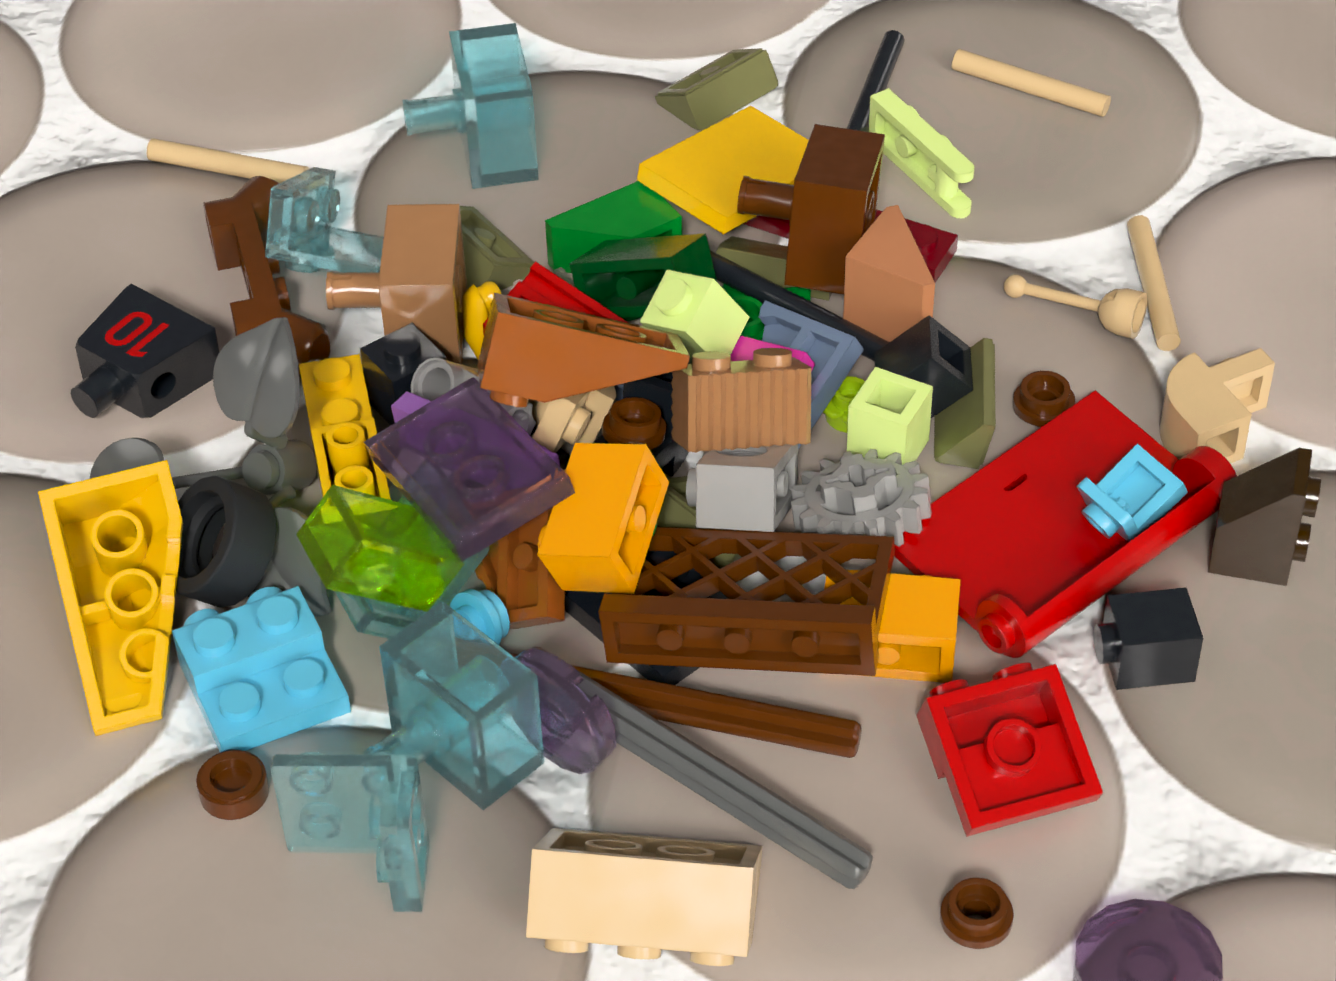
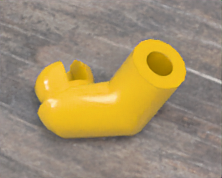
M486 281L478 287L472 284L463 295V336L478 360L484 338L483 323L489 317L494 293L502 294L498 285L492 281Z

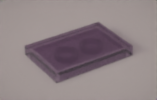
M474 377L364 442L370 458L461 562L575 493L570 477L498 402L491 399L490 393L486 389L480 388V383Z

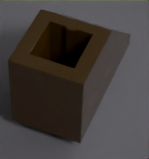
M1299 447L1224 482L1208 573L1287 586L1292 560L1305 562L1311 524L1301 522L1302 516L1315 518L1319 500L1321 478L1309 476L1312 449Z

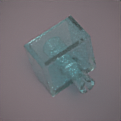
M516 23L449 31L454 89H452L451 95L413 100L402 99L407 136L414 133L457 128V132L461 135L472 189L539 180L533 91Z
M444 601L438 603L379 646L392 733L375 746H370L366 749L363 756L377 780L382 778L383 785L391 788L399 782L401 777L425 761L478 807L485 810L544 764L537 675Z

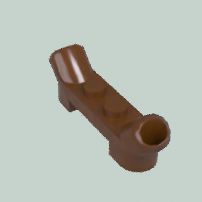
M255 176L233 197L203 202L211 246L218 271L241 266L249 299L230 303L235 336L256 328L274 318H288L296 348L299 377L301 378L299 364L329 358L331 352L330 339L324 324L291 312L284 276L273 278L272 276L280 274V266L274 240L269 239L290 219L291 207L287 193L280 183L267 177Z

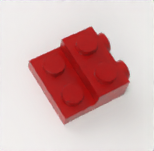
M1019 663L996 672L992 676V681L969 686L967 680L959 679L941 684L929 691V697L925 699L916 716L938 779L946 777L966 837L1095 802L1103 794L1056 664L1033 670L1031 663Z

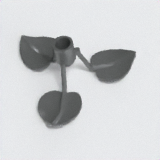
M274 318L232 338L223 346L218 354L213 371V386L216 399L223 413L232 420L245 421L244 432L246 436L264 444L255 446L243 461L242 467L172 477L174 488L179 489L191 487L199 479L214 475L228 480L244 478V481L250 488L265 495L274 494L269 499L275 510L277 529L273 554L264 576L248 597L264 587H277L283 592L299 586L314 617L327 615L332 611L326 592L325 559L320 537L315 526L304 513L291 507H279L284 501L295 498V490L303 489L312 483L316 475L317 464L315 455L308 444L297 439L288 440L286 435L296 419L299 408L300 383L298 360L288 318ZM126 438L118 440L107 446L99 454L92 466L90 479L164 461L162 451L155 443L146 439Z

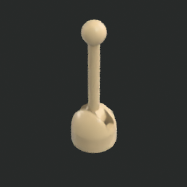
M1017 274L1009 276L1004 282V291L1012 298H1019L1025 294L1096 311L1106 330L1115 335L1135 339L1139 334L1146 314L1147 294L1129 288L1114 289L1108 292L1102 300H1097L1026 282L1024 277Z

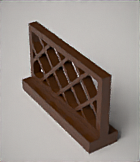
M657 527L648 550L674 551L677 555L656 566H653L645 559L634 594H604L599 608L607 663L875 676L879 660L878 635L895 555L894 536ZM722 553L738 554L742 557L721 569L709 561ZM786 556L804 557L807 560L786 572L774 563ZM851 559L876 560L872 565L853 575L841 566V564ZM691 569H695L703 576L702 579L682 589L670 581ZM757 571L769 580L748 592L736 583ZM822 574H825L836 583L815 595L802 586ZM655 588L663 596H647L642 594ZM720 591L728 599H714L707 597ZM786 594L795 602H781L773 600ZM853 597L862 605H849L840 603Z

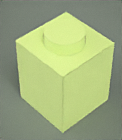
M666 270L640 323L647 328L678 334L690 358H692L693 354L699 352H724L731 355L750 317L714 279Z
M875 367L848 406L847 452L862 454L864 458L870 449H876L880 459H885L897 452L901 454L902 465L916 461L929 441L933 386Z

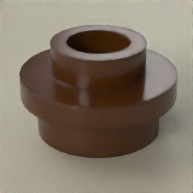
M1036 371L1028 374L1016 388L1013 396V408L1017 416L1023 421L1038 427L1044 426L1075 404V395L1070 388L1069 382L1062 375L1052 371Z
M637 397L623 398L616 401L611 406L610 412L604 417L602 434L609 444H646L649 450L663 443L666 436V423L661 417L660 408L655 403Z
M985 878L962 880L946 894L941 904L940 922L944 932L950 939L964 947L973 949L993 947L1001 943L1009 935L1013 925L1014 912L1010 900L999 885ZM970 915H979V916L984 917L985 919H984V920H976V919H971V918H969V917H967V916H970Z

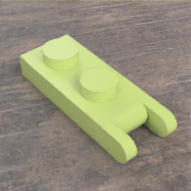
M889 88L871 95L869 132L885 134L883 154L952 217L965 218L969 216L972 202L958 188V184L968 183L974 178V164L959 152L946 136L940 135L919 116L912 106L907 105Z

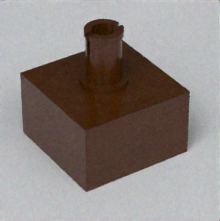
M815 124L794 179V185L743 176L738 196V214L744 215L746 213L789 220L790 230L784 285L844 294L846 255L875 221L885 134Z

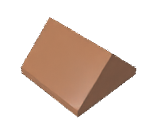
M898 205L889 206L883 210L846 255L843 318L891 342L930 315L933 318L935 282Z

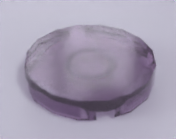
M538 649L523 650L518 656L512 657L505 663L497 675L498 695L507 715L521 735L541 755L560 768L577 774L594 772L616 748L615 725L606 704L597 694L590 700L587 698L585 693L578 687L584 679L573 666L561 658Z
M1131 899L1108 905L1087 920L1075 943L1073 981L1223 980L1222 953L1211 931L1190 912L1164 901Z

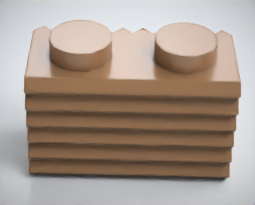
M761 348L753 351V360L731 361V355L724 352H699L692 355V364H688L686 369L672 372L673 379L671 384L673 391L671 397L673 404L671 409L673 416L671 422L673 429L671 434L673 440L688 452L722 451L724 449L734 450L736 448L747 449L749 447L759 448L761 446L771 447L773 445L783 446L785 444L795 446L797 444L807 445L810 443L811 367L792 357L791 350Z

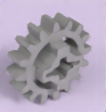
M870 449L864 458L862 454H852L848 451L843 453L840 462L836 464L830 460L823 459L819 461L821 469L819 473L804 471L801 473L802 484L794 485L791 488L793 499L791 501L794 527L795 530H801L802 533L894 536V545L901 546L904 544L903 532L919 534L923 530L921 519L931 518L932 515L928 475L920 474L919 463L916 461L902 465L901 454L897 452L885 459H880L876 449Z

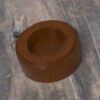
M229 750L212 756L201 766L196 778L197 789L203 808L210 815L219 819L237 820L250 816L263 806L269 794V784L263 762L257 756L247 751Z

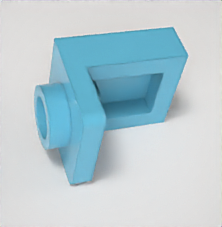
M1136 444L1097 485L1087 477L1077 485L1087 505L1081 513L1088 522L1106 538L1110 539L1117 532L1127 542H1130L1163 518L1188 492L1184 483L1139 444Z

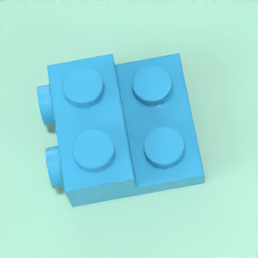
M299 586L283 592L277 587H264L254 592L247 600L246 605L223 613H219L214 609L199 610L186 619L183 627L172 630L180 667L220 753L229 750L247 751L351 712L348 693L324 649L322 631Z

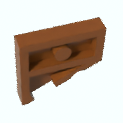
M551 487L453 506V517L456 525L468 529L477 552L470 557L478 579L483 581L486 589L495 593L505 605L509 615L510 629L565 621V591L560 588L537 555L540 531L548 523L557 497V489Z

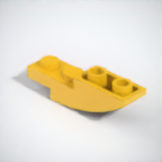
M360 354L326 358L299 364L328 526L393 515L376 425L370 408Z

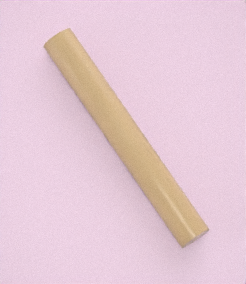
M958 49L953 57L952 70L1104 117L1110 106L1111 96L965 50Z
M154 138L149 141L147 146V158L150 161L248 179L255 176H263L273 179L281 185L302 189L308 186L310 180V168L307 166Z
M1143 215L1134 216L1128 221L1127 229L1143 292L1147 294V308L1156 344L1160 350L1171 351L1180 345L1181 339L1150 220Z

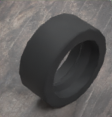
M214 475L199 479L184 492L178 501L183 520L176 592L221 608L239 603L251 594L264 576L273 554L277 529L275 510L265 494ZM225 523L223 538L216 555L211 560L214 543Z

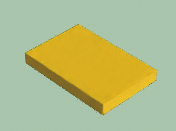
M750 105L639 163L637 181L710 227L725 234L757 216L746 213L743 215L737 212L738 196L743 176L794 185V179L809 140Z

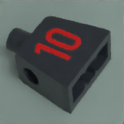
M130 284L78 338L75 349L83 380L71 389V397L78 409L91 418H96L113 403L140 418H151L213 380L214 365L220 353L215 327Z

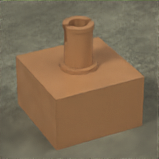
M460 204L387 205L380 272L328 271L326 278L328 310H335L336 308H381L384 336L413 323L446 356V360L462 364L464 349L463 295L468 287Z

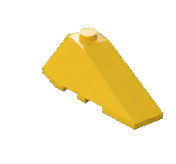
M165 460L38 491L95 736L163 719L183 520L168 461Z

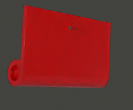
M1095 390L930 504L931 518L921 519L923 530L919 534L904 531V544L901 546L895 545L894 557L914 575L960 579L958 615L979 633L980 638L990 650L1010 658H1020L1219 511L1223 484L1237 475L1230 462L1220 452L1208 446L1196 447L1181 459H1177ZM1136 444H1139L1184 483L1188 492L1163 518L1130 542H1127L1117 532L1108 539L1095 529L1081 513L1087 505L1077 485L1085 477L1097 485Z

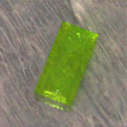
M335 485L330 487L296 534L326 589L426 612L431 609L465 564L433 511Z

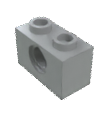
M785 444L783 446L773 445L771 447L761 446L759 448L749 447L747 449L736 448L734 450L724 449L722 451L711 450L705 452L696 463V468L689 469L686 483L687 504L689 507H696V528L774 532L791 509V501H793L791 488L797 485L798 444L795 446Z

